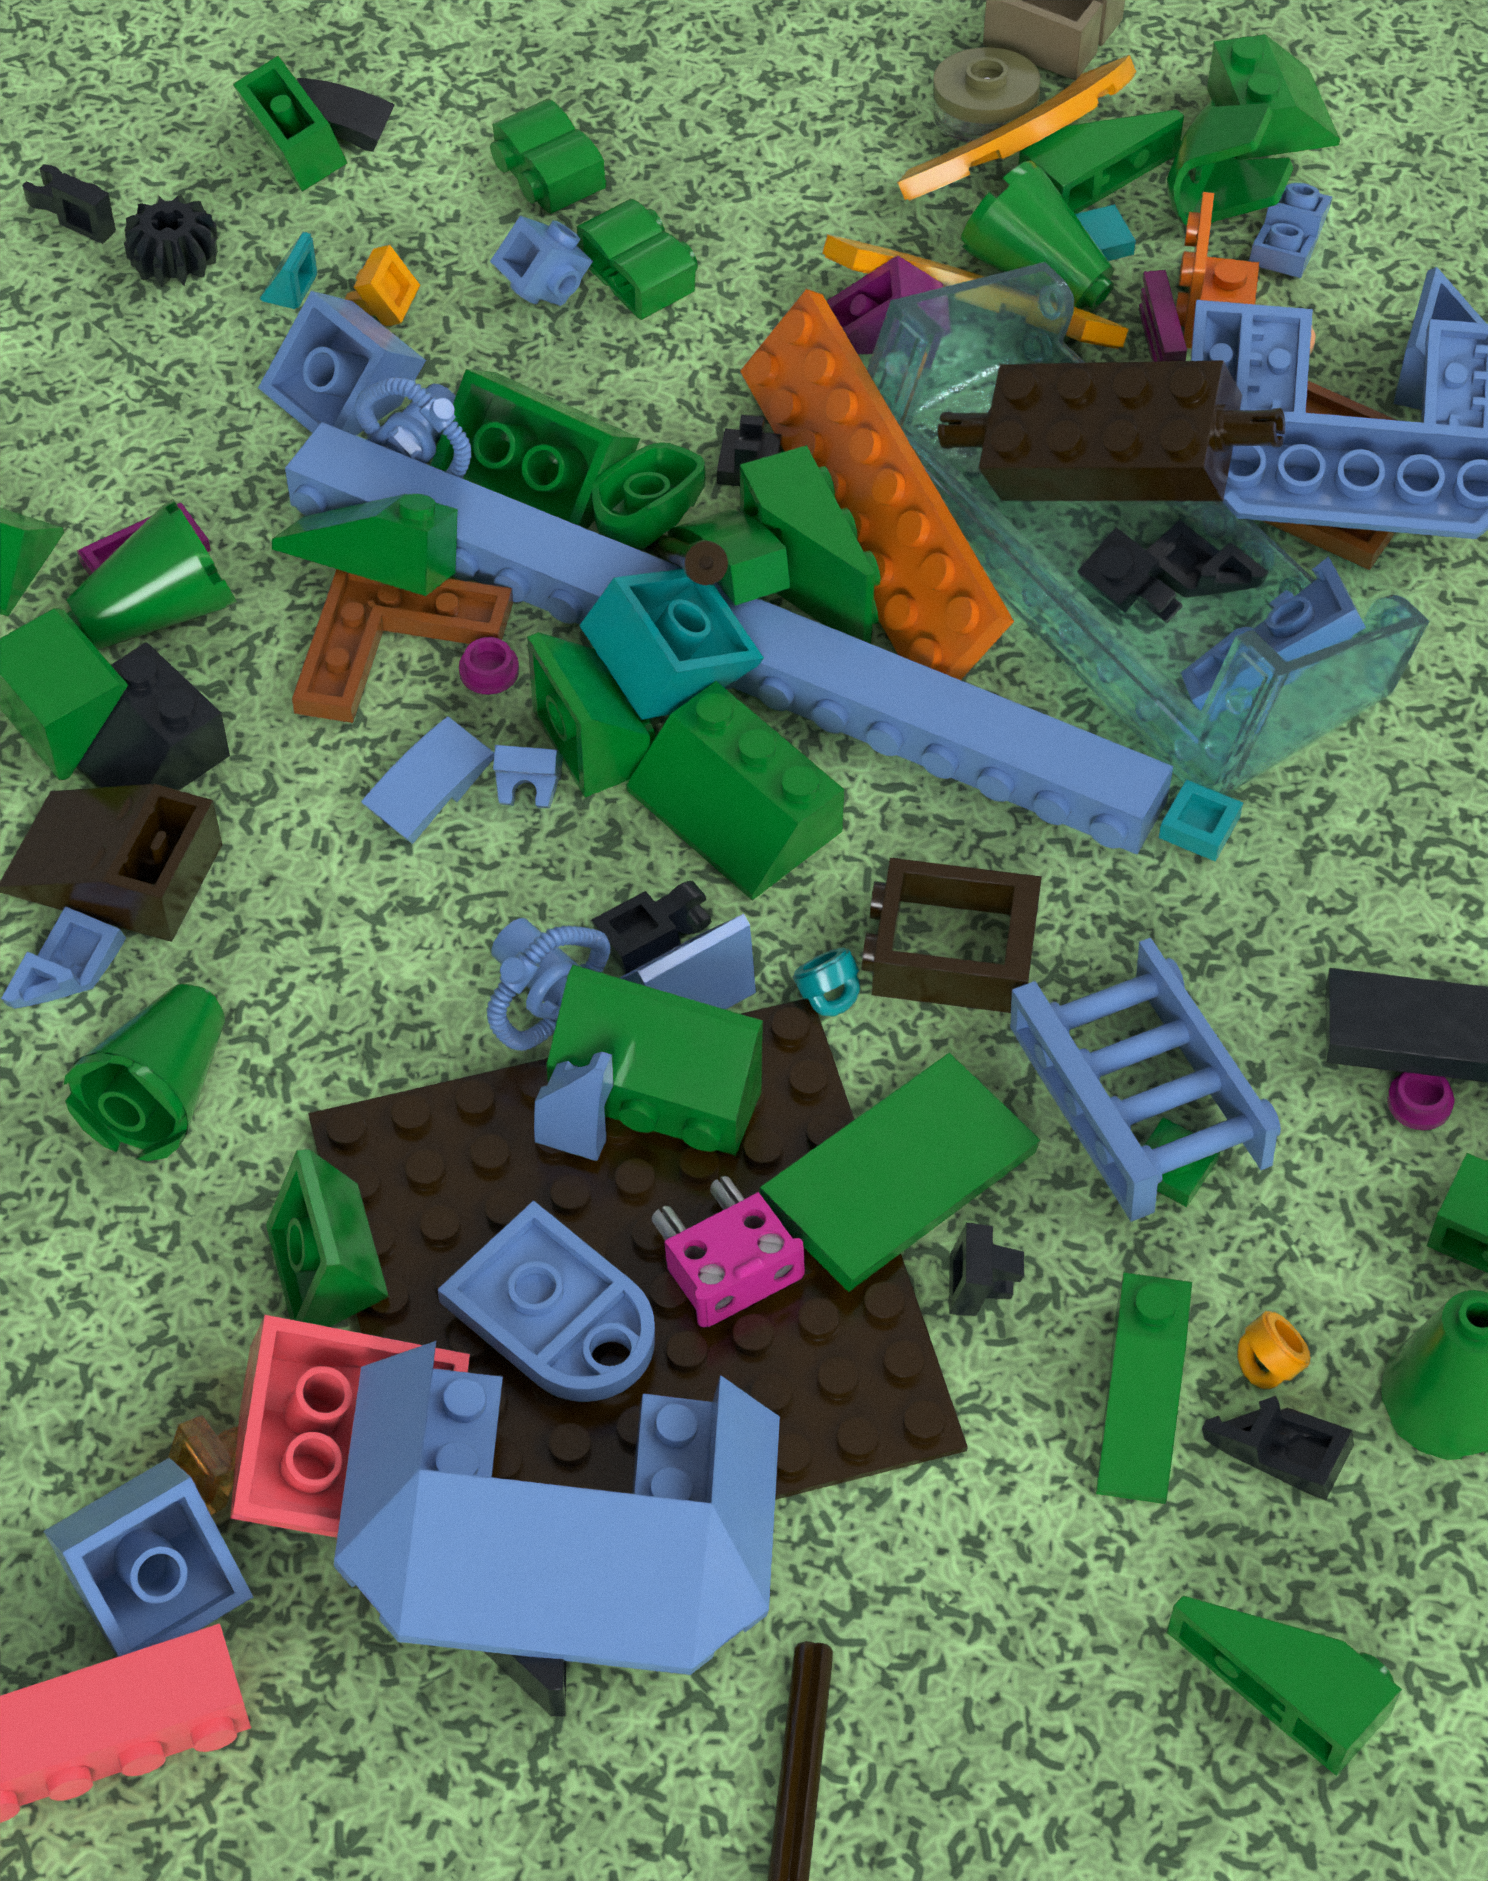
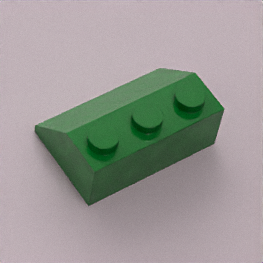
M466 369L453 402L454 415L456 416L453 422H458L457 427H462V432L466 433V437L469 438V443L471 444L470 464L462 479L586 529L594 522L592 484L610 466L635 452L641 439L497 372ZM442 432L430 466L446 472L452 463L454 449L453 445L450 444V440L447 439V435H443Z
M717 681L670 714L626 784V790L752 901L843 830L844 788Z
M572 965L567 976L547 1060L548 1083L557 1063L569 1061L574 1066L583 1067L590 1064L595 1053L605 1052L612 1054L613 1087L604 1105L606 1117L619 1120L628 1128L638 1132L649 1133L656 1131L682 1139L689 1146L697 1150L706 1152L718 1150L736 1156L761 1094L763 1020Z

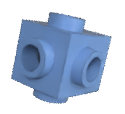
M519 216L490 260L511 282L510 287L520 297L533 304H538L541 299L559 306L563 305L570 295L577 290L582 277L593 261L577 246L580 238L567 226L554 220L548 226L523 216Z

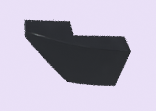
M297 78L304 91L330 124L335 136L366 151L374 152L395 104L345 85L323 80Z
M1178 520L1147 549L1149 553L1161 562L1164 568L1156 578L1183 597L1221 594L1260 587L1265 582L1269 573L1233 543L1229 542L1219 551L1181 520Z
M1276 1396L1259 1401L1260 1409L1225 1422H1222L1219 1416L1205 1421L1202 1427L1204 1440L1226 1454L1323 1500H1327L1354 1446L1351 1429L1288 1407L1280 1410V1404Z

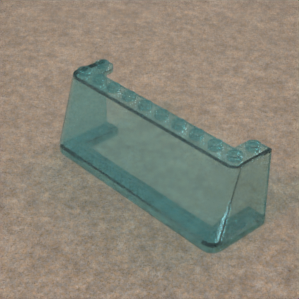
M1046 262L891 300L867 371L997 593L1162 762L1173 766L1172 772L1183 783L1187 779L1223 795L1230 793L1392 694L1430 622L1408 600L1398 595H1388L1374 601L1363 619L1366 628L1354 634L1351 639L1287 662L1254 630L1235 636L1200 711L1190 698L1181 672L1237 628L1251 627L1254 629L1272 611L1269 603L1285 590L1292 592L1293 596H1296L1314 582L1315 579L1252 520L1238 519L1221 501H1001L979 470L982 448L943 449L938 439V424L949 425L948 422L942 423L939 420L942 412L987 413L992 404L999 364L1085 363L1063 342L1074 311L1072 291L1065 280ZM1178 520L1184 522L1219 551L1229 542L1233 543L1269 572L1265 582L1256 588L1196 597H1183L1176 593L1175 599L1182 603L1183 606L1168 624L1137 600L1124 613L1085 583L1077 573L1078 569L1115 527L1147 550Z

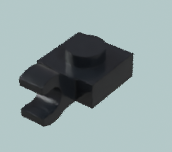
M43 164L40 167L43 185L45 186H36L27 181L22 185L26 202L31 207L48 210L57 214L59 224L102 244L116 231L109 193L93 183H86L66 173L62 174L57 167Z
M1117 527L1114 528L1077 571L1085 583L1124 613L1137 600L1168 624L1183 606L1182 603L1175 599L1176 593L1156 578L1164 569L1161 562Z
M693 880L681 883L669 894L657 901H654L644 891L591 920L593 929L602 931L607 936L611 947L610 955L626 974L681 945L678 932L688 935L695 934L705 929L712 922L711 917L700 906L701 903L706 901V895Z

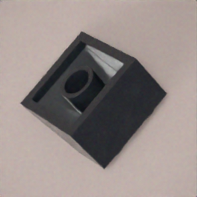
M145 642L111 664L128 686L76 768L97 788L157 784L181 790L230 756L222 713L150 644Z

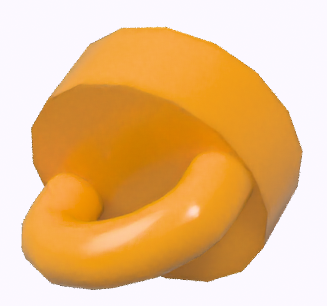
M1265 1311L1245 1328V1333L1238 1343L1237 1359L1244 1376L1251 1384L1261 1389H1272L1284 1380H1292L1310 1364V1351L1300 1333L1288 1320L1276 1312ZM1254 1353L1269 1370L1268 1372L1262 1371L1258 1366Z

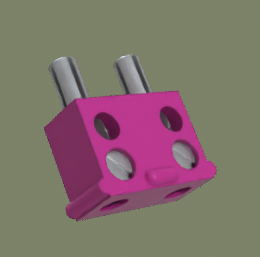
M726 1176L720 1177L721 1183L716 1179L710 1187V1192L723 1208V1211L688 1229L685 1228L669 1206L662 1207V1213L659 1209L656 1210L651 1218L653 1224L665 1239L667 1269L695 1307L697 1323L701 1327H710L802 1279V1276L805 1274L803 1241L799 1238L793 1239L759 1192L744 1199L731 1179Z

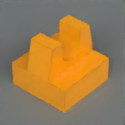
M386 245L372 250L363 269L359 270L355 277L357 279L354 285L356 291L347 293L345 299L353 301L370 316L375 315L382 325L392 326L402 323L420 284L391 245Z

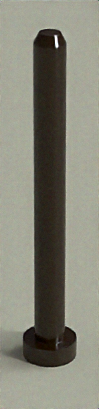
M662 535L652 543L653 553L657 557L683 567L686 576L695 583L712 585L720 581L727 571V555L723 548L714 542L700 540L689 544L673 537Z

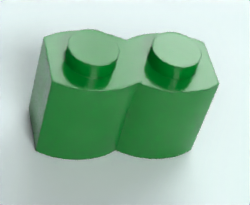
M543 100L492 124L494 142L490 144V150L494 162L503 173L511 171L518 179L520 189L529 203L538 202L547 213L552 214L606 188L604 159L599 150L586 134L575 129L567 114L553 100Z
M630 198L577 226V235L580 238L577 246L593 261L588 269L604 285L609 286L613 294L638 319L642 320L695 292V276L698 263L693 250L686 242H679L674 236L665 232L659 215L652 209H646L638 201Z

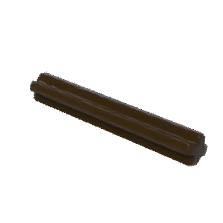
M804 1641L798 1643L794 1648L768 1881H809L833 1662V1650L824 1643Z

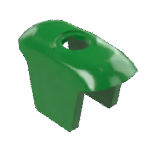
M1210 101L1194 118L1179 143L1167 177V193L1170 205L1179 221L1186 227L1189 212L1200 213L1203 192L1214 193L1211 224L1218 220L1275 206L1279 203L1294 169L1290 158L1235 159L1236 156L1254 152L1258 148L1272 117L1269 104L1216 107L1214 101ZM1193 168H1195L1194 182H1192L1188 173Z

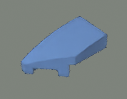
M605 1052L595 1053L590 1064L583 1067L574 1066L569 1061L556 1064L548 1085L541 1087L535 1100V1143L594 1161L598 1160L606 1142L604 1105L613 1087L612 1054Z

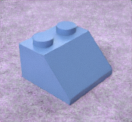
M311 291L258 388L312 433L321 422H324L353 435H358L363 431L355 411L356 400L360 392L374 383L389 378L401 377L415 381L426 360L353 301ZM392 395L376 402L373 405L375 419L378 421L401 406L405 397L403 395Z
M170 1458L43 1531L71 1584L116 1657L198 1631L253 1598L192 1478Z

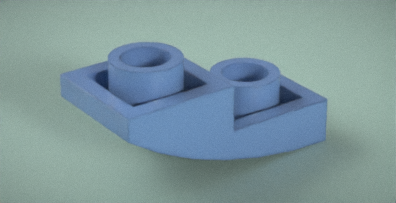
M1305 183L1286 185L1279 203L1267 209L1264 225L1252 244L1249 261L1259 262L1260 268L1301 278L1326 220L1332 196L1320 194L1317 188Z
M447 716L414 744L377 782L361 802L413 844L451 798L456 802L461 799L494 759V752Z

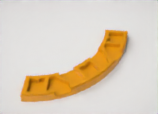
M1130 55L1081 74L1063 91L1004 126L948 153L908 169L897 182L904 199L913 200L970 175L969 168L995 159H1004L1098 107V98L1107 94L1110 96L1116 94L1133 79L1136 69Z
M827 234L822 254L825 255V258L851 270L869 274L898 255L941 282L944 289L951 290V296L992 309L1002 306L1020 312L1028 318L1027 321L1049 328L1080 342L1115 349L1123 348L1129 328L1090 312L963 269L903 252Z

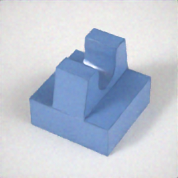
M495 745L493 770L496 774L499 803L501 805L513 806L515 791L518 786L523 783H531L536 787V806L538 808H550L558 781L561 780L563 756L556 749Z

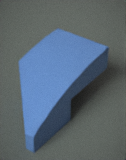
M65 906L38 956L30 952L25 954L1 997L2 1001L7 1006L16 1009L53 1001L93 989L119 952L126 937L119 928Z

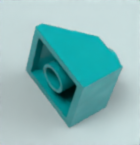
M683 568L614 577L579 625L641 720L670 715L715 681L726 687L759 666L764 659L715 585H701L693 582L686 576Z

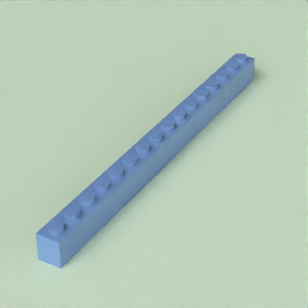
M324 422L320 423L285 467L290 503L305 516L402 494L428 495L436 503L458 509L456 573L452 576L462 581L473 580L481 584L512 588L513 602L524 601L549 611L554 618L563 623L572 624L575 622L581 624L614 577L682 569L680 566ZM717 582L714 583L764 657L759 666L724 687L725 689L735 688L759 698L771 709L791 711L814 721L821 729L827 732H841L866 742L880 754L886 756L897 755L917 763L938 778H953L975 787L991 800L998 802L1009 801L1035 812L1040 819L1049 824H1064L1091 835L1096 842L1108 848L1120 847L1138 854L1167 803L1173 766L759 598L735 606Z

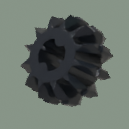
M181 194L172 201H164L158 195L156 204L147 205L140 203L138 204L137 214L126 218V241L124 242L126 257L130 260L131 266L136 267L142 280L155 277L160 286L163 287L170 278H177L185 286L188 274L191 273L198 277H205L207 265L216 263V255L218 253L216 242L218 239L217 226L212 219V215L204 210L201 201L186 203Z

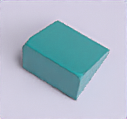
M302 232L283 257L260 296L261 301L291 309L299 308L317 276L311 233Z

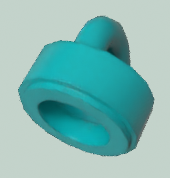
M845 947L830 950L809 960L797 968L792 976L803 999H808L815 1012L822 1016L834 1017L844 1013L856 1002L860 992V982L857 977V973L860 970L850 950L845 949ZM844 984V990L838 998L832 1001L825 999L824 993Z

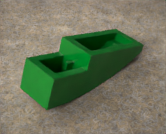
M727 510L673 527L668 531V536L689 544L700 540H707L723 548L727 555L728 567L725 575L717 584L735 606L790 588L786 547L768 528L744 512Z

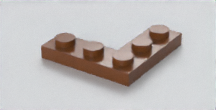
M336 569L292 697L294 714L353 723L383 631L466 644L484 637H494L502 640L513 606L512 588L448 578L427 596H423Z

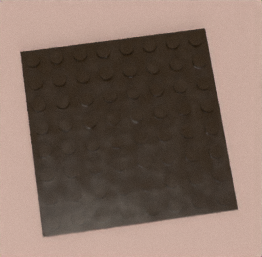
M808 999L741 1013L742 1015L763 1020L762 1088L736 1156L718 1150L712 1152L697 1150L689 1146L682 1139L656 1131L649 1133L638 1132L628 1128L621 1121L606 1116V1142L597 1161L535 1143V1100L541 1087L548 1085V1058L308 1113L318 1155L358 1184L389 1295L388 1298L356 1313L361 1333L420 1345L436 1341V1348L470 1354L468 1373L503 1377L492 1469L493 1478L632 1494L639 1407L642 1395L651 1394L713 1402L720 1375L780 1417L775 1500L967 1451L968 1446L901 1253L848 1292L804 1248L805 1274L802 1276V1279L710 1327L698 1325L695 1307L667 1269L665 1239L651 1219L656 1210L659 1209L662 1213V1207H671L685 1228L688 1229L723 1211V1208L710 1192L711 1184L716 1179L721 1183L720 1177H729L744 1199L758 1193L762 1185L855 1120L819 1015L815 1012ZM532 1201L539 1204L630 1278L644 1292L652 1307L655 1322V1346L651 1361L645 1372L633 1385L615 1396L598 1401L578 1402L550 1394L439 1303L438 1288ZM606 1342L596 1347L591 1356L599 1364L615 1366L623 1363L629 1357L630 1351L618 1342Z

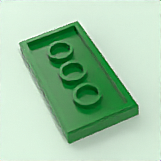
M948 1053L762 1185L759 1193L785 1229L794 1238L801 1239L804 1248L850 1292L1036 1153L1041 1140L952 1054Z

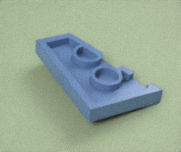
M1329 556L1312 569L1317 579L1300 593L1293 596L1292 592L1285 590L1269 603L1272 611L1254 629L1251 627L1237 628L1181 672L1190 698L1202 718L1216 711H1224L1234 707L1246 694L1270 681H1278L1288 677L1300 664L1323 651H1331L1342 647L1351 640L1354 634L1366 628Z

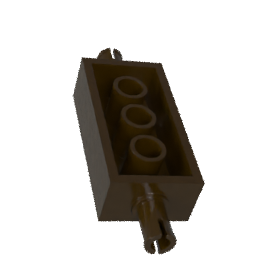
M1223 360L999 364L989 411L987 413L942 412L939 420L942 423L948 422L949 425L938 424V439L943 449L982 448L979 470L1001 501H1224L1233 446L1281 447L1284 439L1282 436H1277V433L1285 434V416L1281 408H1273L1272 410H1240L1242 394Z

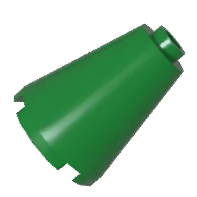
M1033 161L1021 163L1002 178L1010 186L997 197L988 192L972 213L961 234V240L965 243L962 246L969 255L1054 300L1079 309H1083L1085 306L1090 307L1092 310L1096 309L1106 300L1114 288V283L1110 281L1114 268L1044 170Z
M174 499L162 505L66 598L67 603L72 609L67 612V615L98 650L228 608L237 601L226 581L222 580L218 574L215 563Z
M190 984L175 985L80 1057L65 1075L64 1085L69 1083L71 1091L65 1100L68 1111L82 1130L103 1147L114 1152L118 1151L120 1142L143 1149L136 1158L138 1160L153 1161L164 1159L177 1150L187 1135L225 1023V1015L217 998L209 990L200 986Z
M1468 1290L1454 1295L1392 1354L1385 1366L1380 1393L1382 1402H1384L1388 1415L1391 1418L1390 1423L1401 1438L1420 1452L1446 1460L1463 1459V1456L1481 1452L1485 1454L1488 1452V1292Z

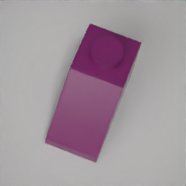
M898 255L827 300L858 355L908 353L947 329L943 284Z

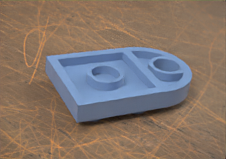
M532 1201L438 1288L439 1303L538 1386L550 1394L566 1400L578 1402L598 1401L623 1392L642 1376L654 1352V1315L644 1292L630 1278L535 1201ZM606 1342H618L630 1351L629 1357L623 1363L615 1366L599 1364L591 1355L596 1347Z

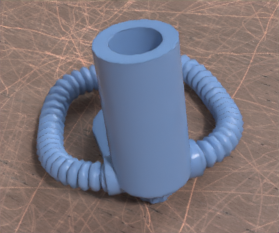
M397 377L374 383L360 392L356 400L355 411L360 426L367 434L368 438L366 440L422 463H427L434 457L436 453L435 444L440 440L443 432V435H447V439L450 440V444L453 445L454 449L452 463L446 472L463 478L470 464L471 444L469 443V438L466 437V433L462 432V427H457L458 422H453L456 418L453 405L456 396L448 388L433 383L427 388L421 389V385L416 384L414 380L410 381L408 378ZM392 395H403L412 400L402 412L392 414L385 424L380 427L373 412V405L376 402Z
M519 918L508 924L498 934L491 949L492 956L502 964L500 967L501 976L499 977L502 982L498 984V988L490 996L491 1000L488 1002L486 1009L490 1029H492L496 1038H499V1041H502L503 1044L511 1049L526 1051L540 1045L553 1035L567 976L572 965L579 966L559 946L576 945L590 948L591 953L586 964H581L580 967L601 973L607 964L611 948L605 933L580 926L554 927L553 929H547L546 933L540 932L526 918ZM525 987H528L530 991L526 1000V1008L534 1016L543 1018V1020H540L528 1030L519 1031L512 1026L506 1012L512 997L516 996V993L520 994Z

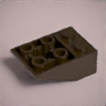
M157 784L50 791L0 881V893L62 911L66 906L104 923L172 942L222 847L214 801Z

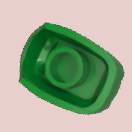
M661 442L644 446L610 466L592 484L593 516L599 534L637 550H643L652 544L660 536L679 524L689 508L694 507L705 487L706 470L704 459L686 448L672 443Z

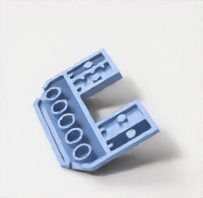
M1196 300L1191 361L1223 360L1242 394L1240 410H1272L1273 408H1281L1285 416V434L1277 433V436H1282L1284 439L1281 447L1233 446L1224 501L1221 502L1238 519L1477 539L1488 530V324L1437 319L1429 320L1426 330L1421 422L1306 413L1313 309Z
M436 1341L361 1367L334 1567L351 1587L356 1585L380 1613L379 1620L397 1642L536 1658L564 1659V1661L691 1675L712 1659L714 1652L742 1630L747 1632L767 1616L770 1600L780 1417L720 1375L713 1402L651 1394L642 1395L639 1407L632 1494L493 1478L492 1469L503 1377L433 1369Z

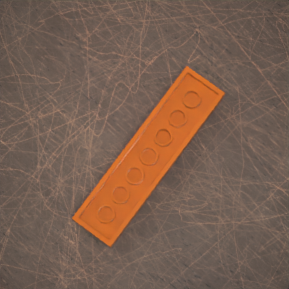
M806 289L740 372L774 433L782 434L781 446L784 451L807 445L818 467L825 466L828 469L834 484L835 499L840 509L848 508L857 528V540L863 552L870 550L877 561L881 579L880 585L874 587V600L878 611V619L897 654L961 680L1012 625L1014 620L823 294Z

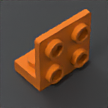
M1203 192L1200 213L1189 212L1184 246L1195 248L1194 252H1183L1178 286L1189 287L1188 293L1178 292L1176 303L1179 322L1184 327L1183 337L1186 348L1192 349L1196 300L1255 304L1259 262L1207 257L1214 193Z

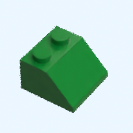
M1265 34L1214 41L1207 90L1216 107L1269 104L1272 112L1271 120L1258 148L1254 152L1236 156V160L1339 145V135L1312 74L1306 65Z
M539 632L527 636L533 712L555 749L563 756L564 764L584 797L586 798L628 781L656 738L649 718L641 720L604 662L597 655L595 649Z

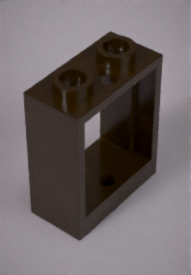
M890 858L886 882L874 881L870 919L880 920L878 934L866 933L861 970L873 972L872 995L1011 1013L1012 989L1026 985L1029 981L1042 876ZM901 901L1011 915L1005 964L894 951Z

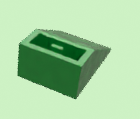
M807 445L740 464V512H744L757 519L781 541L787 550L790 588L776 593L821 624L871 644L872 625L878 623L874 587L880 585V571L873 553L870 550L863 552L857 540V528L848 508L840 509L835 499L834 484L828 469L825 466L818 467Z

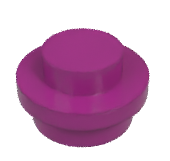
M494 637L480 638L470 643L460 658V679L473 692L485 695L501 693L509 689L516 682L519 675V661L514 651L504 641Z
M1403 1072L1391 1083L1387 1095V1104L1393 1117L1404 1126L1415 1130H1432L1440 1127L1449 1119L1454 1107V1094L1446 1077Z

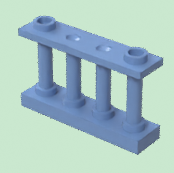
M1151 938L1139 942L1135 978L1060 1006L1055 1001L1049 1003L1036 981L1012 989L1010 1028L1131 1222L1155 1213L1157 1186L1162 1181V1174L1243 1143L1260 1170L1273 1166L1276 1139L1281 1132L1279 1118L1274 1107L1267 1099L1260 1100L1186 991L1183 976L1178 965L1171 958L1165 959ZM1147 1000L1164 1024L1091 1053L1086 1048L1079 1050L1069 1034L1071 1029ZM1177 1047L1181 1049L1195 1071L1123 1100H1120L1117 1096L1109 1097L1100 1083L1101 1076ZM1207 1095L1212 1096L1227 1119L1155 1149H1151L1148 1145L1141 1146L1131 1131V1125Z

